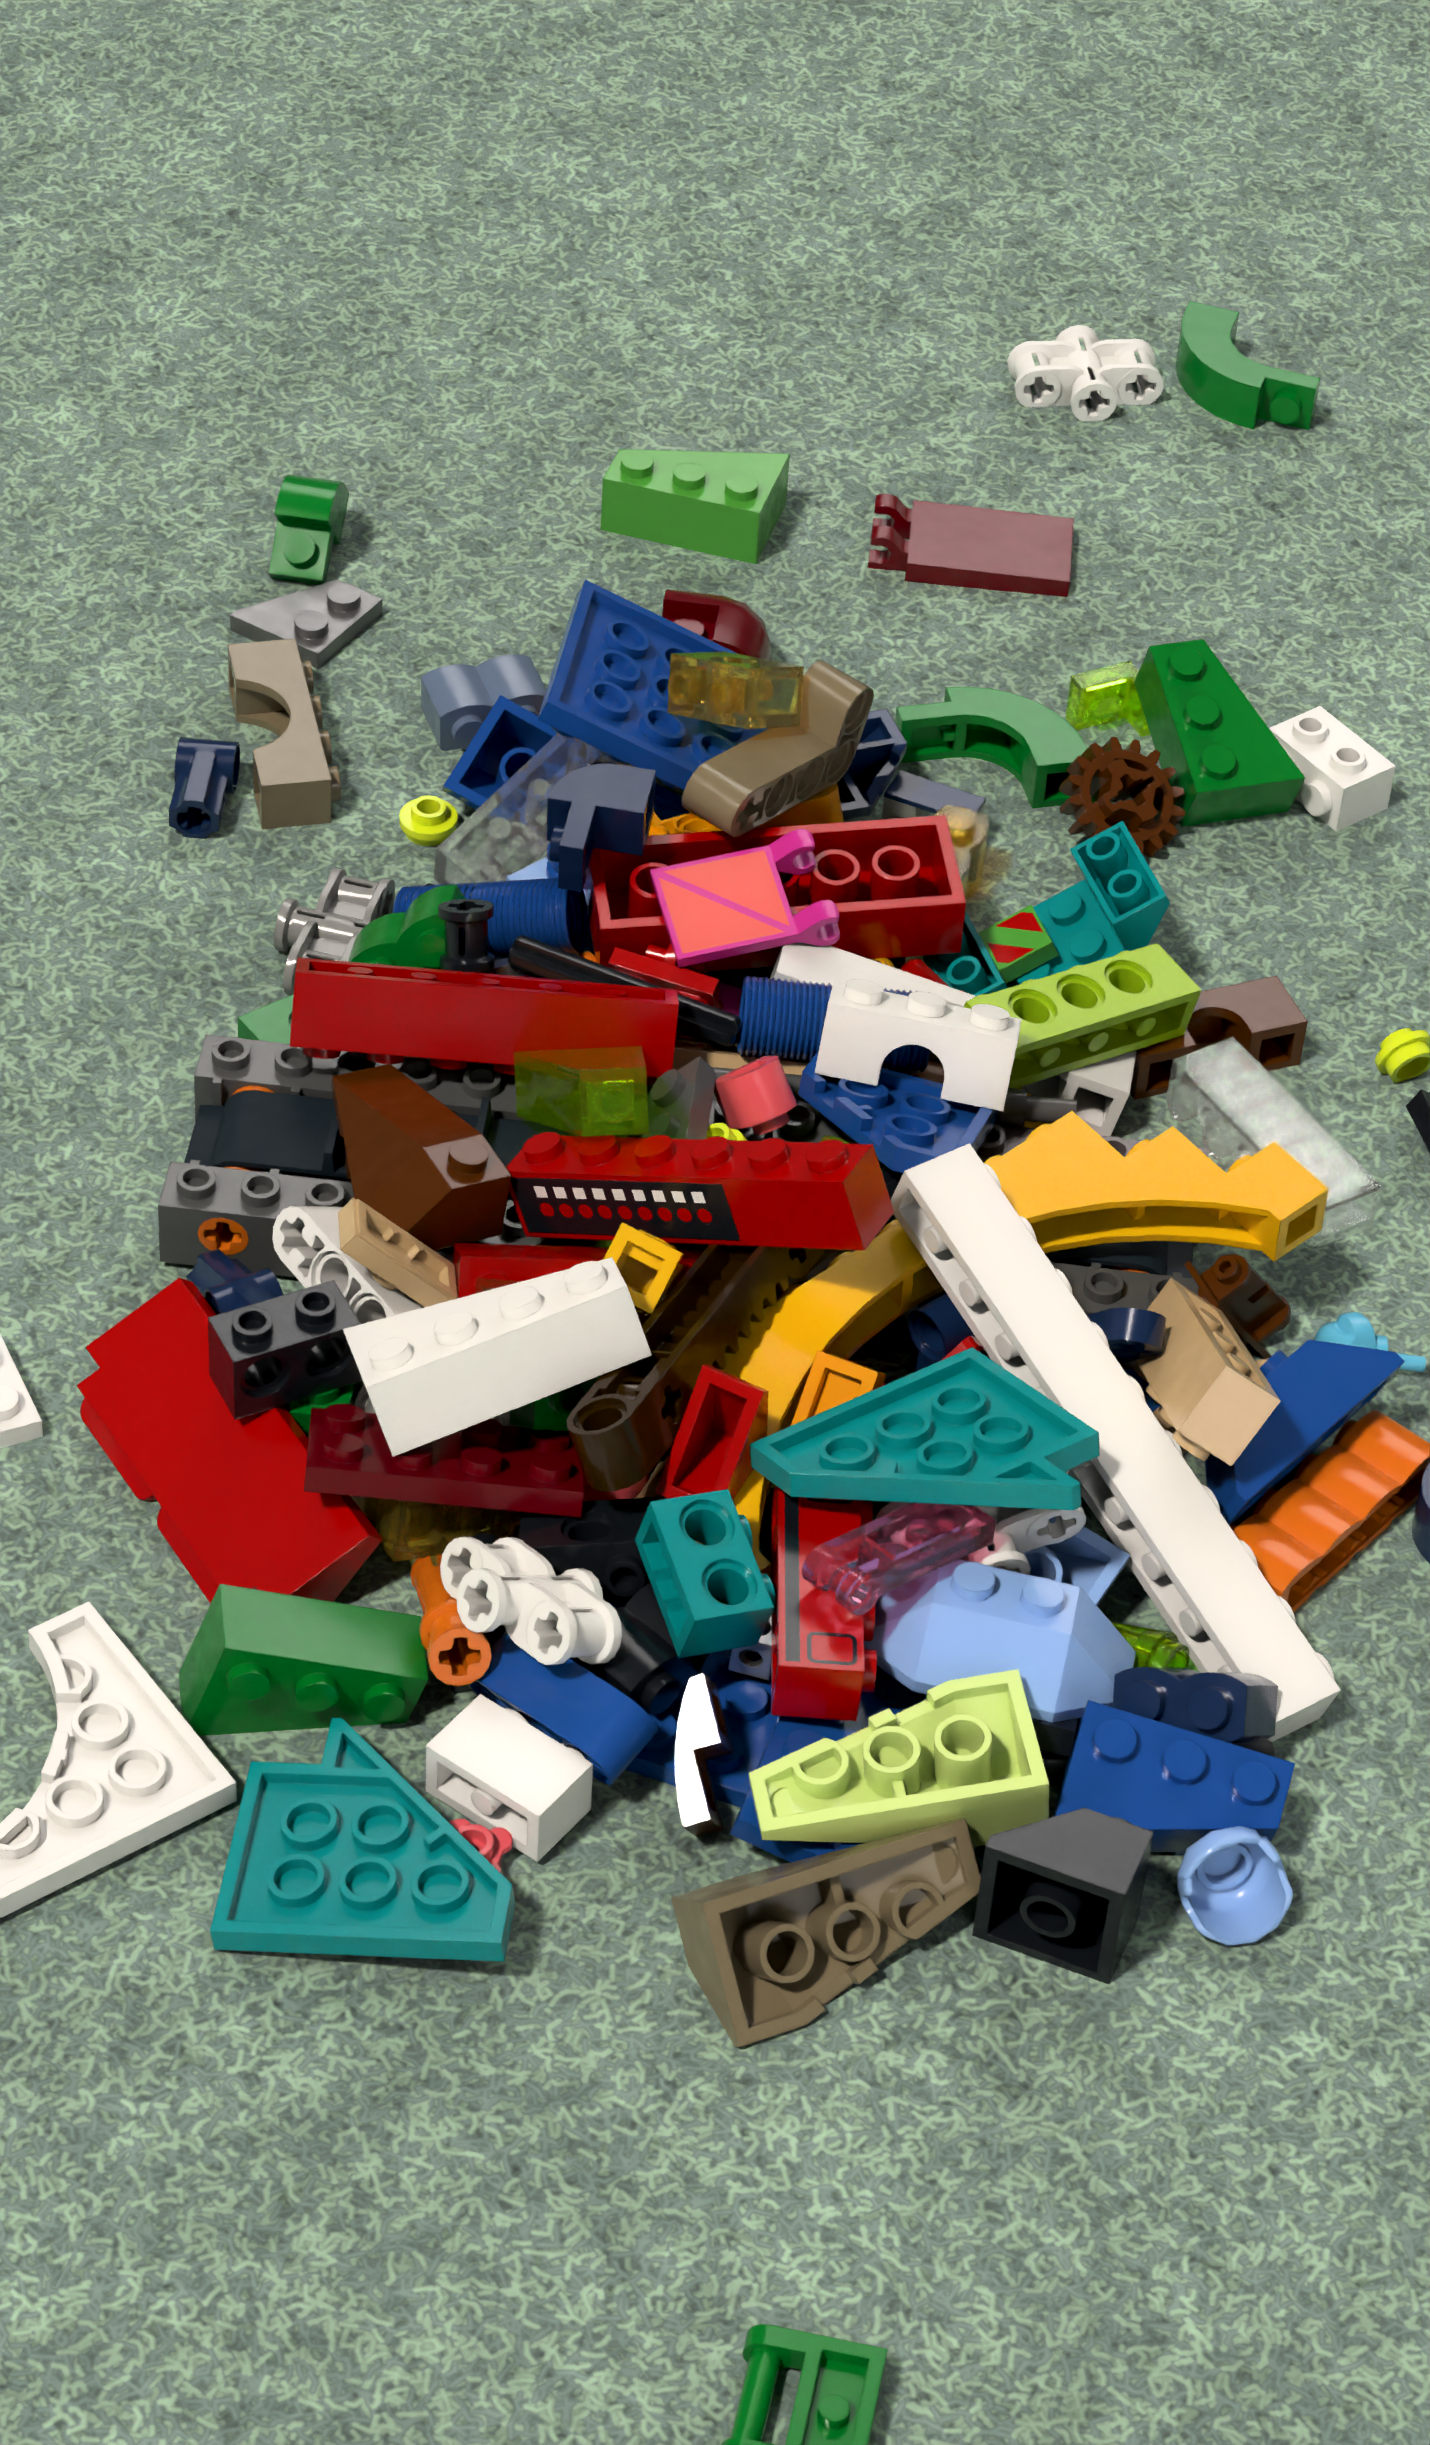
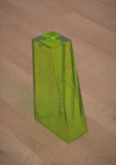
M642 1046L514 1052L517 1117L582 1137L649 1134L647 1075Z

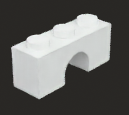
M850 979L846 983L834 981L827 1005L815 1073L877 1086L883 1061L891 1051L904 1045H919L931 1050L942 1063L944 1082L940 1099L1003 1111L1019 1038L1021 1019L1009 1017V1012L994 1005L977 1004L970 1009L946 1004L947 1001L943 997L929 992L917 991L910 993L909 996L886 992L878 983L865 979Z

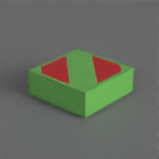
M1032 905L1021 909L978 933L1005 984L1059 955Z

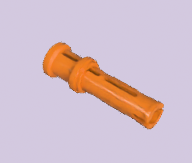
M430 1553L424 1554L412 1565L410 1576L424 1614L421 1619L419 1632L422 1645L427 1651L430 1670L438 1680L447 1685L463 1686L471 1684L481 1678L489 1668L492 1657L489 1641L483 1633L468 1630L461 1622L457 1611L456 1599L451 1597L445 1590L441 1580L440 1564L442 1554L436 1553L438 1566L432 1564Z

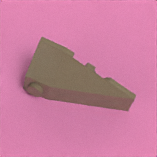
M959 1818L737 1876L672 1897L671 1900L688 1966L735 2047H742L807 2025L825 2011L823 2007L825 2004L853 1983H862L878 1970L876 1966L909 1940H918L979 1893L981 1877L966 1819Z

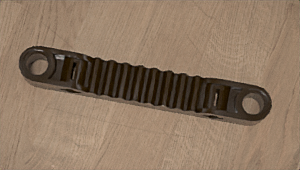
M709 1244L642 1325L652 1355L601 1375L567 1418V1428L587 1484L595 1490L605 1492L624 1489L641 1481L674 1442L702 1365L708 1364L723 1370L726 1367L725 1353L736 1354L739 1351L738 1337L749 1338L752 1334L751 1322H762L764 1319L763 1306L774 1307L777 1303L776 1291H786L789 1288L788 1278L801 1279L827 1249Z

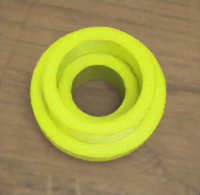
M421 796L409 801L401 808L399 825L407 838L413 843L422 846H436L446 842L456 830L458 813L453 805L439 797Z
M1410 1028L1397 1030L1381 1042V1050L1375 1057V1065L1380 1073H1388L1391 1080L1395 1083L1418 1077L1430 1068V1035L1424 1030L1412 1031Z

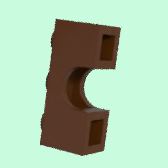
M1277 975L1201 991L1184 1035L1135 1050L1136 1058L1130 1094L1136 1100L1190 1088L1195 1052L1200 1050L1217 1051L1229 1056L1237 1063L1244 1076L1300 1065L1308 1021Z

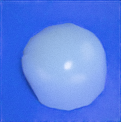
M1236 1826L1210 1831L1186 1849L1177 1873L1179 1897L1193 1926L1202 1936L1225 1946L1257 1942L1279 1927L1292 1903L1293 1890L1277 1849L1266 1836H1260L1254 1829Z

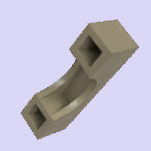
M295 638L227 644L228 689L236 722L256 725L279 736L269 744L253 749V794L261 828L272 829L331 823V802L341 800L340 776L337 766L328 767L332 763L331 741L328 730L319 731L323 727L322 707L319 695H312L314 692V681L310 660L301 661Z

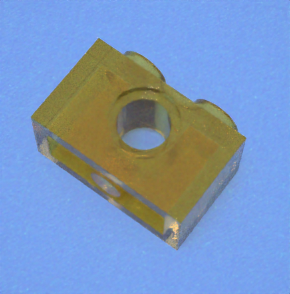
M725 651L671 653L667 713L743 729L799 727L804 666Z

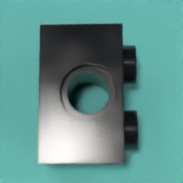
M659 1497L583 1501L581 1517L521 1512L518 1539L523 1540L527 1545L543 1555L551 1563L556 1575H561L569 1569L584 1568L591 1571L598 1578L603 1591V1600L608 1603L628 1602L640 1589L650 1582L637 1548L635 1537L650 1501H657Z

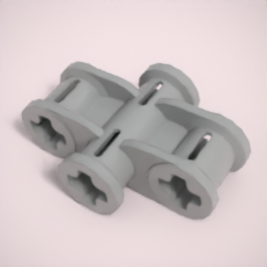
M335 867L329 874L316 909L300 906L297 899L286 898L276 920L274 946L277 951L287 952L291 948L284 971L283 987L285 994H294L297 957L348 962L354 941L359 932L373 920L392 913L395 899V882L393 879L382 878L380 882L347 876L345 869Z

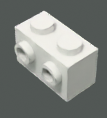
M1321 706L1269 728L1305 777L1296 799L1304 805L1311 815L1318 816L1337 832L1388 809L1396 766Z
M482 1694L477 1696L426 1745V1792L488 1830L495 1827L506 1829L512 1836L513 1847L536 1862L551 1850L591 1810L593 1763L586 1760L573 1746L565 1747L563 1743L557 1742L531 1726L515 1710L504 1709Z

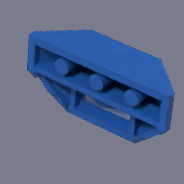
M1307 1340L1289 1357L1281 1350L1273 1354L1260 1367V1370L1277 1394L1280 1403L1232 1467L1213 1454H1210L1204 1461L1205 1485L1215 1495L1219 1503L1220 1512L1229 1526L1377 1396L1405 1361L1396 1352L1316 1340Z

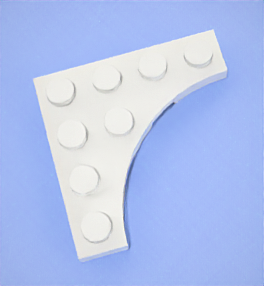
M90 1602L84 1603L28 1630L29 1649L41 1665L51 1686L57 1712V1730L54 1733L49 1755L41 1771L42 1782L23 1810L15 1808L0 1823V1918L237 1801L236 1781Z

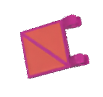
M797 829L785 834L770 845L650 870L652 885L678 967L798 942L827 946L836 943L840 939V930L837 924L840 914L836 904L830 900L818 901L793 916L778 873L780 871L800 875L813 871L816 866V860L812 852L815 850V842L810 831Z

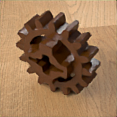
M1111 737L1102 748L1096 742L1091 744L1081 756H1078L1068 766L1066 770L1069 776L1059 787V791L1070 796L1060 806V813L1074 815L1076 819L1068 829L1069 833L1073 835L1084 832L1088 836L1087 839L1123 821L1142 855L1154 856L1164 847L1163 845H1166L1176 836L1178 830L1175 825L1185 816V810L1174 805L1185 794L1184 788L1170 786L1168 781L1175 774V768L1167 767L1161 770L1156 765L1160 752L1154 750L1147 757L1140 754V741L1136 739L1124 750L1117 737Z

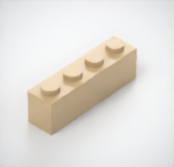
M1170 1278L1147 1309L1159 1313L1166 1318L1162 1353L1136 1360L1133 1369L1149 1383L1146 1392L1162 1405L1159 1414L1176 1429L1172 1437L1181 1447L1203 1461L1210 1454H1213L1232 1467L1280 1403V1399L1223 1311Z

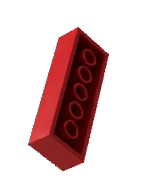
M946 815L754 828L735 838L724 831L654 835L647 837L643 856L594 848L584 891L596 963L609 967L608 962L615 947L645 956L649 944L668 949L671 942L650 878L651 869L770 845L785 834L797 829H806L812 834L815 842V850L812 852L816 860V866L812 872L797 875L780 871L778 873L793 916L818 901L830 900L836 904L840 914L839 921L837 922L840 930V939L830 946L868 959L960 953L966 900ZM781 946L708 961L707 971L774 967Z

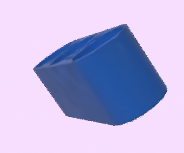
M507 1631L490 1648L492 1657L487 1671L481 1678L468 1684L477 1696L482 1694L504 1709L515 1710L531 1726L557 1742L563 1743L565 1747L571 1745L576 1748L586 1760L593 1763L592 1776L610 1786L659 1731L656 1723L647 1712L615 1687L570 1658L563 1664L545 1665L538 1662L534 1657L516 1645L508 1636Z

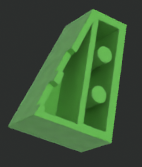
M619 449L603 477L600 530L756 564L786 506L790 454Z

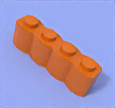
M1378 1410L1369 1412L1358 1421L1351 1419L1339 1430L1331 1447L1327 1448L1320 1455L1312 1453L1306 1457L1296 1470L1292 1481L1284 1485L1280 1490L1270 1489L1259 1500L1251 1517L1238 1526L1234 1523L1231 1524L1230 1527L1238 1539L1247 1543L1252 1549L1258 1568L1276 1595L1287 1601L1293 1612L1310 1598L1316 1588L1326 1584L1350 1562L1357 1552L1362 1551L1387 1529L1395 1517L1401 1516L1417 1501L1424 1471L1430 1463V1443Z

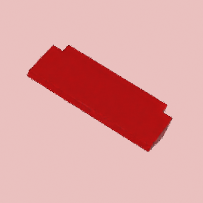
M178 1278L85 1347L100 1368L76 1385L85 1397L80 1408L81 1418L134 1495L144 1501H158L161 1506L157 1516L158 1529L210 1604L220 1584L334 1602L383 1539L351 1496L304 1491L308 1437L284 1405L236 1420L234 1419L209 1375L208 1317L217 1314L192 1281Z

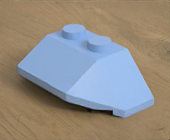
M942 1555L873 1585L871 1591H863V1598L875 1599L873 1640L864 1641V1649L876 1650L877 1665L914 1692L927 1694V1690L949 1680L1019 1669L1031 1718L1053 1723L1081 1718L1088 1700L1113 1707L1115 1674L1134 1666L1136 1651L1080 1586Z

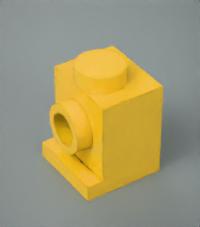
M623 1222L604 1259L613 1258L627 1284L634 1306L650 1314L656 1310L674 1288L685 1268L684 1265L679 1263L684 1253L676 1250V1247L646 1231L637 1230Z

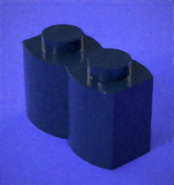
M1136 1667L1115 1674L1113 1708L1224 1742L1252 1743L1266 1740L1275 1735L1278 1685L1265 1677L1251 1673H1199L1180 1667Z

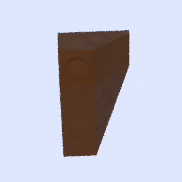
M391 1064L332 1076L331 1089L339 1134L344 1139L346 1150L345 1168L347 1179H351L355 1199L361 1200L434 1251L452 1247L454 1243H469L502 1234L511 1174L479 1131Z

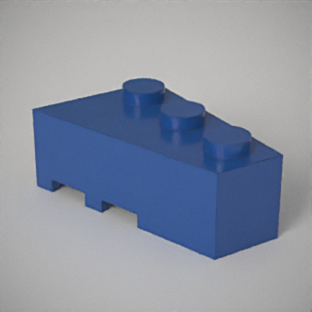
M1088 1700L1076 1729L1071 1755L1067 1760L1052 1817L1087 1808L1110 1817L1122 1818L1133 1825L1154 1832L1150 1852H1174L1175 1855H1184L1189 1846L1210 1831L1236 1826L1254 1829L1260 1836H1266L1271 1842L1279 1828L1295 1763Z

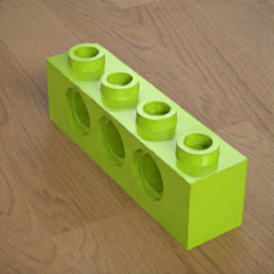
M1158 943L1132 951H1122L1115 956L1086 965H1076L1066 971L1043 978L1030 979L1020 985L997 992L977 995L965 1001L964 1007L972 1009L977 1004L994 1005L1009 1012V1017L1021 1019L1019 1038L1008 1088H1018L1184 1035L1201 989Z

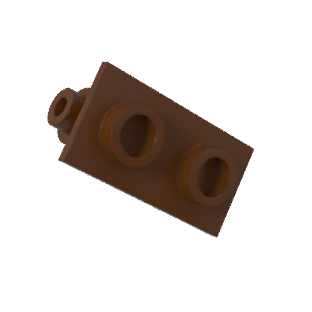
M1223 1255L1204 1273H1201L1190 1261L1185 1263V1267L1199 1286L1198 1295L1223 1311L1245 1346L1250 1344L1265 1359L1270 1358L1271 1354L1263 1342L1288 1325L1291 1308L1287 1300L1280 1296L1266 1281L1264 1282L1262 1277L1240 1255Z

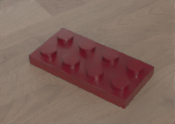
M334 1404L326 1409L311 1407L304 1482L305 1492L581 1517L584 1497V1476L569 1431L533 1430L523 1427L502 1426L498 1421L488 1419L393 1457L376 1413H366L362 1408L350 1404Z

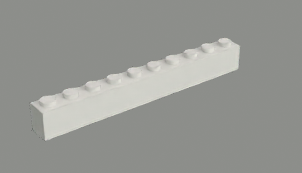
M970 1143L905 1170L891 1198L894 1209L893 1214L975 1337L984 1346L983 1349L989 1358L1099 1432L1100 1456L1070 1469L1068 1475L1080 1482L1082 1497L1114 1545L1130 1554L1127 1562L1128 1566L1200 1673H1251L1265 1677L1278 1685L1275 1735L1267 1739L1271 1742L1319 1719L1341 1690L1335 1682L1330 1664L1320 1653L1315 1652L1296 1624L1295 1615L1285 1599L1276 1595L1258 1568L1252 1549L1235 1535L1221 1514L1219 1503L1213 1492L1199 1482L1183 1458L1181 1447L1173 1439V1434L1161 1426L1147 1405L1144 1392L1139 1383L1125 1373L1109 1349L1108 1340L1099 1325L1089 1320L1073 1296L1067 1277L1062 1271L1053 1267L1037 1243L1031 1224L1027 1219L1017 1214L1001 1190L1000 1181L995 1171L981 1161Z

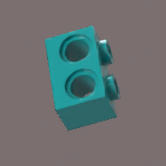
M729 1489L650 1501L635 1537V1542L678 1658L757 1645L770 1615L774 1613L776 1604L775 1591L769 1576L765 1573L761 1574L752 1551L753 1538L750 1524L744 1515H738ZM716 1599L721 1600L726 1604L720 1603Z

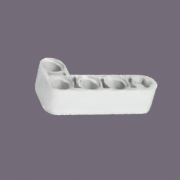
M290 1206L283 1209L277 1216L273 1226L272 1240L280 1260L305 1288L334 1280L360 1324L424 1307L397 1288L390 1290L383 1287L372 1277L368 1268L340 1250L338 1212L343 1207ZM363 1384L356 1397L354 1406L362 1408L366 1413H375Z

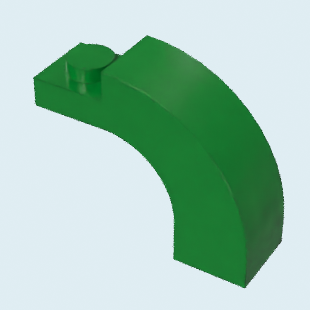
M1189 301L1182 317L1176 358V374L1179 383L1189 397L1213 415L1242 427L1254 430L1258 419L1309 430L1314 420L1321 378L1263 365L1247 358L1234 346L1239 312Z
M946 687L944 702L896 707L895 723L907 742L906 753L900 763L956 757L982 759L995 763L1011 772L1021 783L1032 809L1061 806L1070 797L1059 791V787L1069 776L1066 770L1068 766L1078 756L1082 755L1087 746L1075 728L1048 707L1017 694L981 687Z

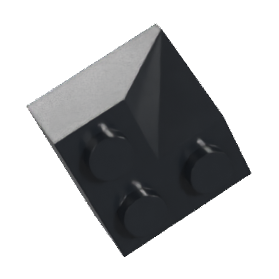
M1081 1808L990 1835L985 1846L972 1936L1109 1985L1138 1921L1154 1832L1133 1825L1122 1818L1110 1817L1087 1808Z

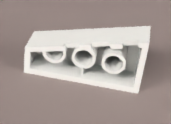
M612 1257L600 1261L583 1262L570 1269L343 1329L393 1457L652 1355L627 1284Z

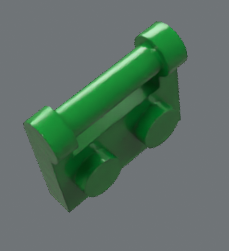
M754 2325L747 2332L742 2352L743 2358L748 2365L731 2438L723 2441L721 2445H775L763 2442L778 2372L786 2367L802 2371L785 2445H869L888 2349L775 2325Z

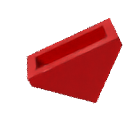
M702 1365L655 1493L669 1499L729 1489L731 1497L734 1499L753 1471L751 1467L750 1443L767 1436L769 1391L711 1365Z

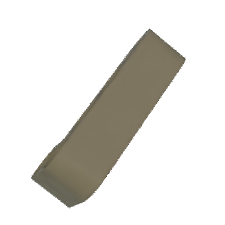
M823 660L815 662L805 672L799 682L787 719L701 764L686 784L682 796V807L735 838L834 785L847 772L853 761L874 698L873 689Z

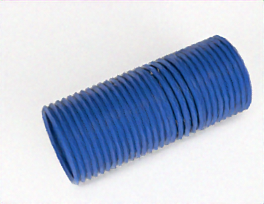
M558 878L479 882L477 884H444L457 885L462 894L464 893L466 899L485 900L494 904V916L488 919L489 952L495 955V959L508 958L514 941L518 936L522 935L575 955L580 954L585 946L588 932V912L584 891L579 892L558 888ZM443 885L402 887L395 897L393 913L406 912L410 904L421 894Z
M747 975L743 981L739 1017L742 1020L743 1026L737 1041L738 1054L740 1056L745 1054L747 1057L751 1054L753 1058L756 1055L759 1058L762 1056H778L779 1059L782 1057L784 1060L789 1058L792 1061L795 1058L796 1061L801 1059L803 1062L805 1060L810 1062L817 1051H819L827 1005L832 990L830 982L827 985L824 982L821 984L818 982L813 984L811 981L806 983L805 980L802 983L799 980L794 982L792 979L788 982L787 979L782 981L780 978L777 980L772 978L769 980L768 977L763 979L761 976L757 979L755 976L750 978ZM884 989L886 992L909 996L912 993L911 990L906 992L905 989L902 992L899 989L896 991ZM919 1045L900 1046L885 1057L882 1067L884 1069L889 1067L890 1070L893 1068L896 1070L901 1068L903 1071L907 1069L909 1072L912 1069L915 1072L920 1070L923 1073L928 1065L930 1050Z

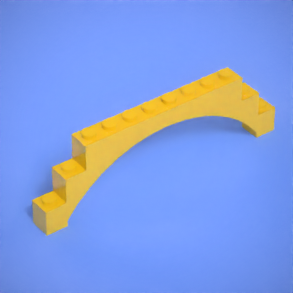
M1073 1111L1052 1124L1040 1125L1031 1132L1023 1143L1002 1156L995 1155L984 1162L995 1171L1000 1181L1001 1190L1017 1214L1027 1219L1031 1224L1037 1243L1044 1253L1103 1243L1173 1241L1211 1243L1262 1251L1275 1262L1322 1230L1328 1188L1275 1142L1253 1156L1248 1154L1240 1157L1226 1173L1174 1126L1152 1140L1144 1139L1140 1141L1124 1157ZM897 1219L893 1220L879 1232L865 1251L855 1250L840 1254L829 1264L826 1270L802 1285L795 1284L790 1286L777 1298V1303L774 1307L768 1306L763 1309L764 1319L762 1322H751V1336L749 1338L738 1337L739 1351L736 1354L725 1353L726 1367L722 1371L769 1391L767 1436L791 1426L817 1350L843 1359H849L864 1343L897 1317L944 1291V1289ZM753 1469L733 1499L738 1515H744L750 1524L753 1538L752 1551L761 1574L765 1573L771 1579V1563L759 1552V1539L766 1499L772 1482ZM716 1599L718 1602L726 1604L725 1602Z

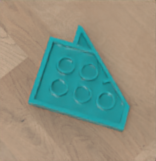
M973 1347L750 1443L751 1467L791 1497L1075 1510L1081 1507L1080 1482L1068 1475L1067 1472L1080 1464L1100 1456L1098 1431Z
M331 1718L321 1764L251 1761L210 1934L214 1950L505 1962L515 1909V1898L512 1884L343 1718Z

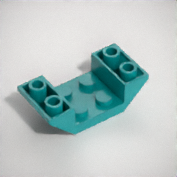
M1121 821L1070 849L1084 880L1033 907L1059 954L1057 957L1005 984L965 910L961 952L923 955L922 958L926 965L950 987L963 990L975 996L990 994L1020 985L1030 979L1036 980L1066 971L1076 965H1086L1109 958L1122 951H1132L1148 946L1170 902L1126 825Z

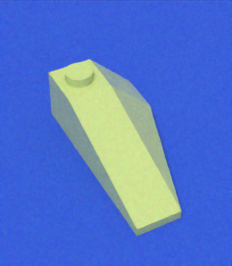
M1019 1669L946 1681L927 1690V1699L896 1714H893L888 1708L868 1717V1727L838 1741L823 1738L749 1773V1782L762 1840L867 1843L963 1818L967 1822L972 1846L978 1847L986 1845L990 1835L1049 1818V1782Z

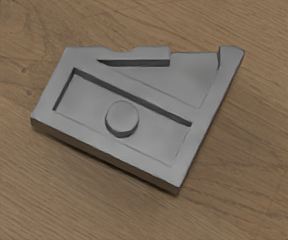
M336 579L236 610L230 614V631L255 642L295 638L301 661L310 660L311 666L319 669L383 614V599L354 585Z

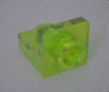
M1129 660L1071 675L1065 718L1076 731L1096 725L1110 724L1113 721L1126 718L1141 737L1151 735L1134 684L1139 670Z

